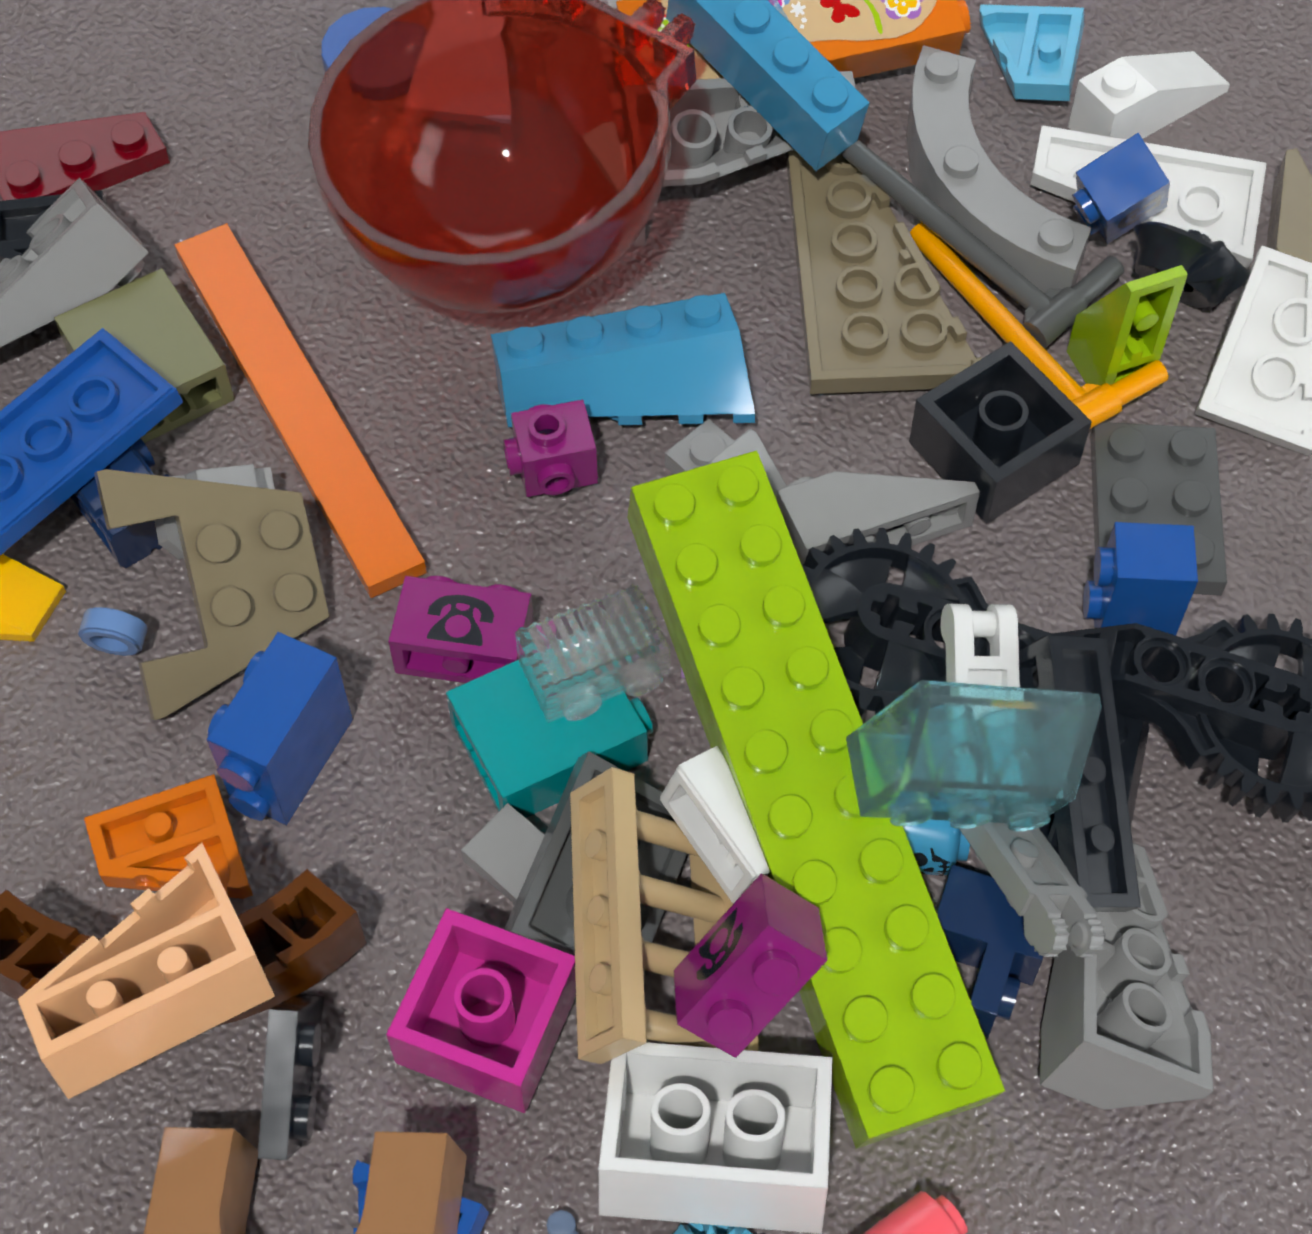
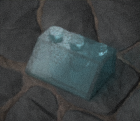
M920 680L846 737L860 817L890 818V822L894 826H912L928 820L950 821V826L956 829L974 828L992 822L1007 823L1008 828L1012 831H1028L1048 824L1050 822L1049 815L1076 798L1102 708L1099 694Z

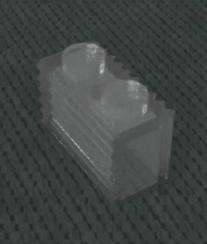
M631 584L626 590L619 589L614 595L606 594L602 599L595 598L590 604L582 603L577 609L570 608L565 613H557L553 618L545 617L540 623L533 622L528 628L520 627L515 632L520 666L548 723L564 716L570 721L584 719L595 713L601 707L602 701L625 692L630 696L647 694L657 688L665 676L670 675L671 648L638 585Z

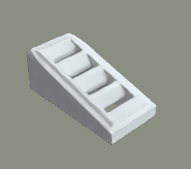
M718 746L680 764L662 792L660 801L734 904L761 873L768 876L770 873L769 867L730 768Z

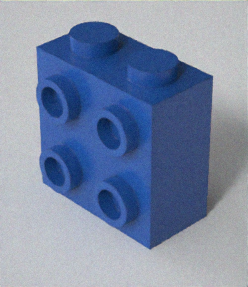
M277 632L265 652H257L250 660L244 673L243 685L230 705H222L214 714L208 728L207 742L217 765V773L222 778L229 795V802L243 815L257 821H262L267 816L287 825L353 721L335 656Z

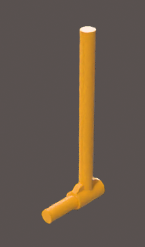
M923 223L915 225L910 231L919 250L1006 343L1011 341L1092 421L1090 429L1120 413L1123 405L1168 381V372L1165 366L1159 360H1154L1111 385L1108 383L1102 385L1086 383L1080 386L939 236Z

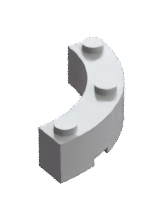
M923 45L915 68L906 129L909 154L908 168L913 185L1043 293L1049 289L1072 288L1080 274L1092 227L1069 220L1048 210L1022 193L999 172L980 144L971 120L969 99L976 60ZM960 255L966 262L973 266L968 260H966L962 255Z

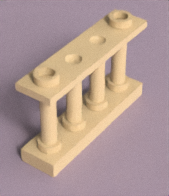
M611 767L570 793L578 1060L603 1064L646 1044V1039L666 1044L717 1048L677 1025L676 1015L646 1009L643 970L674 978L673 970L690 952L644 941L641 933L640 904L692 917L696 946L733 903L675 821L638 811L635 800L634 774ZM637 839L690 854L692 888L641 875L638 866ZM758 1035L744 1050L759 1051Z

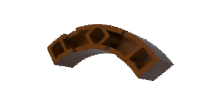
M308 869L263 903L238 915V919L275 997L217 1026L253 1016L308 990L340 968L367 943L357 911ZM6 889L0 895V991L17 1000L91 936L80 934L77 928L43 915L23 903Z

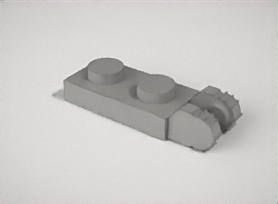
M966 802L958 818V828L975 851L977 858L984 864L998 884L1008 903L1019 916L1024 917V937L1031 946L1035 947L1034 951H1038L1039 956L1058 957V954L1067 950L1066 946H1070V951L1075 952V956L1094 957V954L1103 951L1102 946L1104 936L1106 935L1104 933L1105 926H1102L1101 919H1097L1096 911L1086 899L1087 893L1082 887L1078 886L1057 852L1024 807L1014 804Z

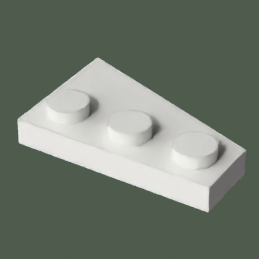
M1262 245L1252 265L1195 414L1306 456L1312 454V263Z

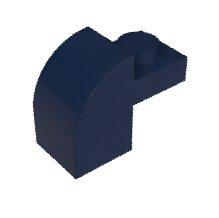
M952 865L937 916L954 960L979 969L970 1001L983 1035L988 1040L996 1017L1010 1020L1020 983L1033 985L1043 961V956H1039V952L1034 951L1035 947L1031 946L1024 937V917L1019 916L1008 903L1006 896L993 877Z

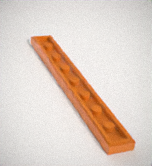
M223 224L174 244L181 264L370 598L402 585L405 576L419 577L426 574V564L228 224Z

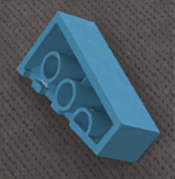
M777 0L668 1L666 19L815 171L857 142L870 102L791 24Z
M725 293L709 296L699 295L681 301L653 306H637L625 311L591 317L581 316L569 321L535 327H519L512 331L491 334L498 390L508 427H512L511 413L528 410L533 406L541 404L556 405L582 399L584 400L588 419L590 417H608L618 421L619 425H642V416L678 415L679 424H704V415L733 414V423H755V411L740 331Z

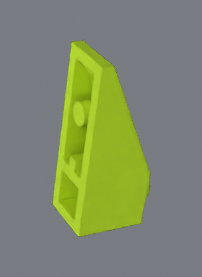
M1182 265L1127 282L1076 315L1067 353L1085 383L1097 385L1108 383L1111 385L1154 360L1160 361L1188 275Z

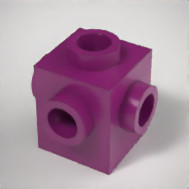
M583 399L556 405L541 404L533 406L528 410L511 413L513 438L503 440L505 458L510 476L521 474L526 497L541 494L559 495L572 488L598 483L596 445Z

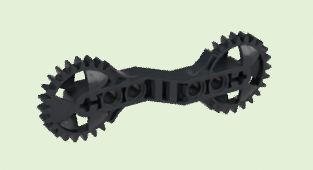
M857 528L853 529L847 546L838 537L832 535L829 537L823 552L814 547L809 549L802 565L824 624L850 618L844 631L845 647H836L834 650L861 719L866 710L875 711L876 720L880 728L887 726L893 712L898 713L906 727L913 725L920 711L933 722L947 714L946 650L935 643V641L945 643L940 626L942 610L946 604H968L972 611H986L989 605L986 603L972 576L954 580L949 576L956 564L953 558L939 565L932 561L935 550L934 544L929 543L918 553L911 549V534L907 532L901 537L898 545L890 544L885 528H879L874 541L868 543L863 533ZM890 566L905 571L902 586L885 583ZM1269 613L1258 627L1247 614L1243 615L1234 627L1223 619L1204 632L1188 638H1182L1138 623L1059 633H1049L1018 623L1019 651L1048 635L1106 638L1116 712L1159 726L1174 743L1181 759L1189 770L1208 766L1213 772L1207 780L1206 787L1210 790L1223 782L1231 787L1229 794V804L1234 807L1245 796L1253 799L1255 817L1261 818L1273 805H1276L1282 822L1288 823L1300 810L1309 821H1312V638L1309 639L1303 636V626L1300 619L1295 618L1284 631L1280 629L1275 614ZM974 637V656H990V643L986 637ZM1279 653L1298 660V674L1275 667ZM1037 665L1032 667L1035 694L1039 685ZM863 666L879 671L874 689L859 685ZM1144 671L1152 674L1158 681L1150 678ZM1209 692L1215 694L1221 701L1215 699ZM1259 758L1268 760L1284 758L1277 783L1258 775Z

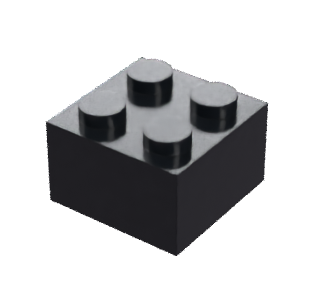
M1010 341L916 399L909 443L945 480L975 482L980 491L975 512L988 524L1079 465L1092 421Z

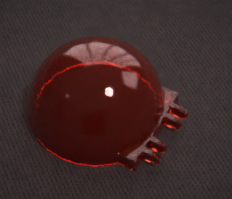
M410 0L384 13L345 46L325 72L311 106L308 148L320 194L328 212L355 252L363 260L400 289L438 306L482 314L523 312L545 306L570 296L594 283L625 256L652 217L657 206L671 157L670 110L696 82L694 49L687 46L693 37L696 25L692 18L682 13L680 15L677 14L676 17H673V21L669 22L659 32L658 29L664 21L666 8L657 0L643 2V6L639 7L631 16L600 0Z

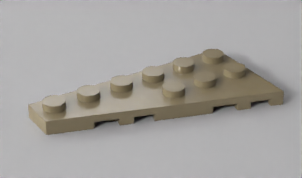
M795 149L785 152L810 394L934 389L981 360L982 357L976 358L966 341L967 331L959 317H952L940 296L941 286L903 221L898 222L890 209V197L847 161L842 156V153L815 171Z

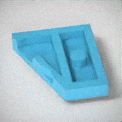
M981 4L980 26L1014 98L1070 101L1084 28V8Z

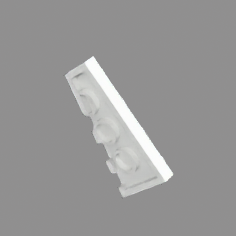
M1042 125L1030 185L1075 202L1072 194L1077 192L1076 171L1127 139ZM1145 143L1170 181L1167 207L1144 222H1161L1185 231L1193 229L1208 236L1212 242L1223 241L1235 258L1248 270L1253 259L1267 163Z

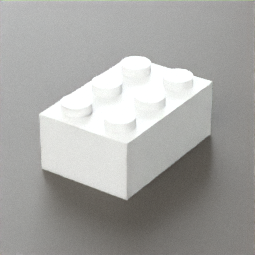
M646 1042V1044L612 1059L598 1169L599 1215L822 1234L828 1191L832 1057L743 1050L735 1058L719 1048Z

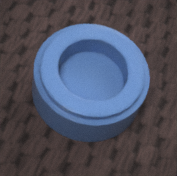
M94 607L85 610L78 635L85 644L96 650L114 655L130 656L142 650L148 627L141 619L126 612Z

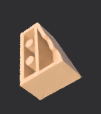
M203 843L185 857L188 866L155 894L148 888L130 903L134 912L101 940H98L94 935L91 936L17 999L42 1062L68 1099L275 997Z

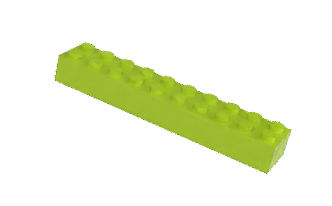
M758 451L632 486L627 519L710 748L718 746L730 768L769 867L770 873L767 877L819 908L828 961L800 989L799 993L822 1056L832 1057L831 1082L855 1148H861L989 1103L1005 1092L1004 1086Z

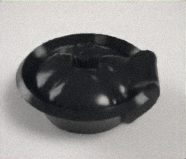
M1144 222L1134 227L1139 250L1135 265L1136 273L1142 278L1182 265L1188 275L1179 300L1181 303L1198 308L1214 307L1233 291L1243 287L1249 277L1250 272L1235 258L1223 241L1212 242L1208 236L1201 234L1200 231L1193 229L1185 231L1161 222Z

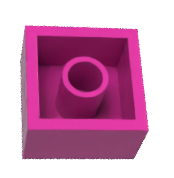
M446 908L386 1034L395 1063L519 1112L526 1113L576 998L575 956Z

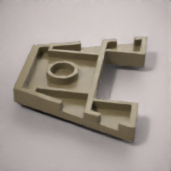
M108 469L94 473L107 530L168 517H174L177 524L204 647L138 663L151 719L165 718L245 669L257 652H265L277 632L295 638L330 617L301 492Z

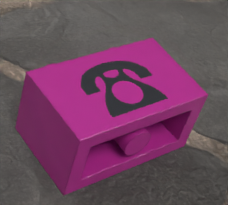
M405 576L388 640L395 673L467 683L528 656L534 630L531 593L519 592L511 586L502 584L490 585L488 587L462 584L444 576H429L427 578Z
M761 873L673 970L677 1025L737 1058L828 961L819 908Z

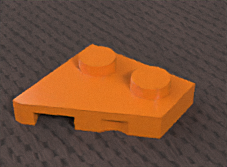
M214 774L84 817L99 875L106 887L147 890L149 888L151 891H158L188 866L185 857L203 843L228 898L245 899L253 896L223 797Z

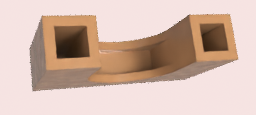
M165 1127L144 1234H246V1224L258 1160V1149L234 1128ZM375 1131L364 1209L355 1234H457L467 1155L448 1133Z

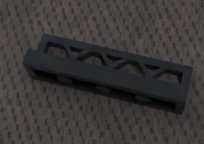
M1048 635L1019 651L1021 793L1023 807L1057 852L1078 886L1082 887L1087 893L1086 899L1096 912L1131 911L1140 908L1141 903L1107 639ZM1037 665L1039 685L1035 694L1032 667ZM1045 733L1047 751L1042 760L1041 741ZM1051 800H1053L1055 815L1052 826H1050L1048 811Z

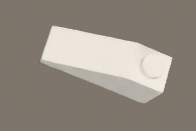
M1194 51L1120 57L1078 80L1068 128L1073 131L1121 139H1129L1139 133L1142 139L1228 92L1230 84Z

